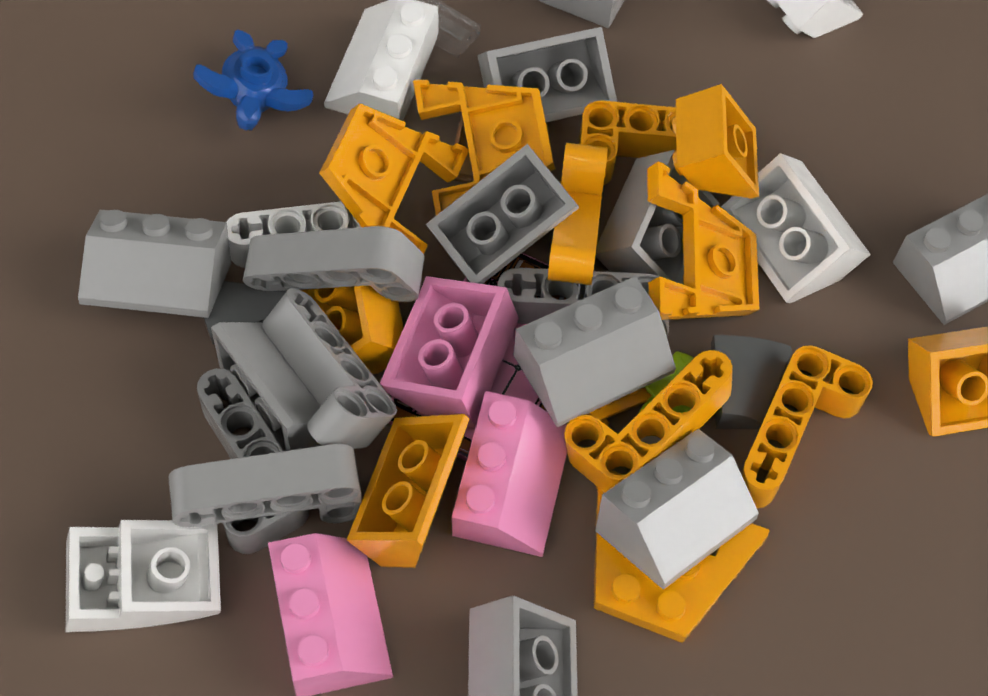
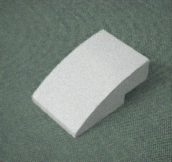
M121 520L119 527H69L66 541V632L142 628L220 614L221 598L217 524L181 527L175 525L172 520Z

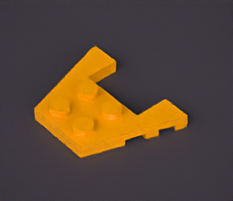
M418 79L413 81L418 113L421 120L462 111L473 172V182L432 191L436 216L526 144L531 147L550 172L555 169L539 88L487 85V88L466 87L461 82H448L447 85L430 84L428 80Z
M359 103L350 110L319 174L361 227L384 226L396 229L403 233L424 254L428 244L397 222L394 216L419 162L423 163L448 183L458 177L469 150L458 143L451 146L439 141V135L429 131L422 134L405 127L406 122Z
M658 161L648 167V202L683 216L684 285L660 276L648 283L649 296L658 308L661 319L747 316L760 310L756 234L719 205L711 208L699 199L698 189L687 181L680 184L668 175L670 168L664 163Z
M612 470L610 471V473H612V474H614V475H618V476L623 475V474H620V473L615 472V471H612ZM596 486V489H597L596 524H597L598 513H599V508H600V503H601V497H602V494H604L605 492H603L599 487ZM751 523L719 547L716 556H707L664 590L596 532L594 609L683 643L717 602L720 595L733 579L742 571L750 558L764 544L770 530Z

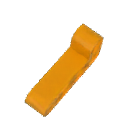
M600 100L593 101L584 108L579 144L608 147L603 185L612 179L617 156L641 158L671 150L676 151V136L672 127V119L676 117V107Z
M566 143L561 185L578 204L579 209L554 227L547 280L592 285L608 147Z
M811 345L802 346L794 352L740 472L756 508H764L774 499L785 478L814 407L840 418H851L859 412L873 385L872 377L864 367ZM800 370L808 371L812 376H807ZM841 387L849 389L853 394L846 393ZM784 404L794 406L799 412L790 411ZM768 440H776L779 443H781L784 448L774 447L768 442ZM760 467L768 470L763 483L755 480Z
M708 350L701 352L619 434L591 415H581L570 420L564 432L569 462L603 492H607L689 434L700 429L727 402L732 391L733 366L731 360L720 351ZM680 405L691 408L688 412L683 413L672 409ZM647 436L661 438L659 442L653 444L641 441ZM586 439L596 442L587 448L577 446V443ZM620 466L631 470L621 476L610 473L612 469Z

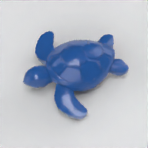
M236 30L233 36V43L238 48V51L231 54L225 60L222 74H218L200 64L195 66L193 72L194 79L206 91L231 100L237 107V124L240 129L245 131L253 130L258 124L262 112L269 108L281 111H295L309 106L313 101L312 90L286 89L288 77L286 70L278 60L287 52L288 44L284 40H272L266 48L254 46L251 35L244 31Z

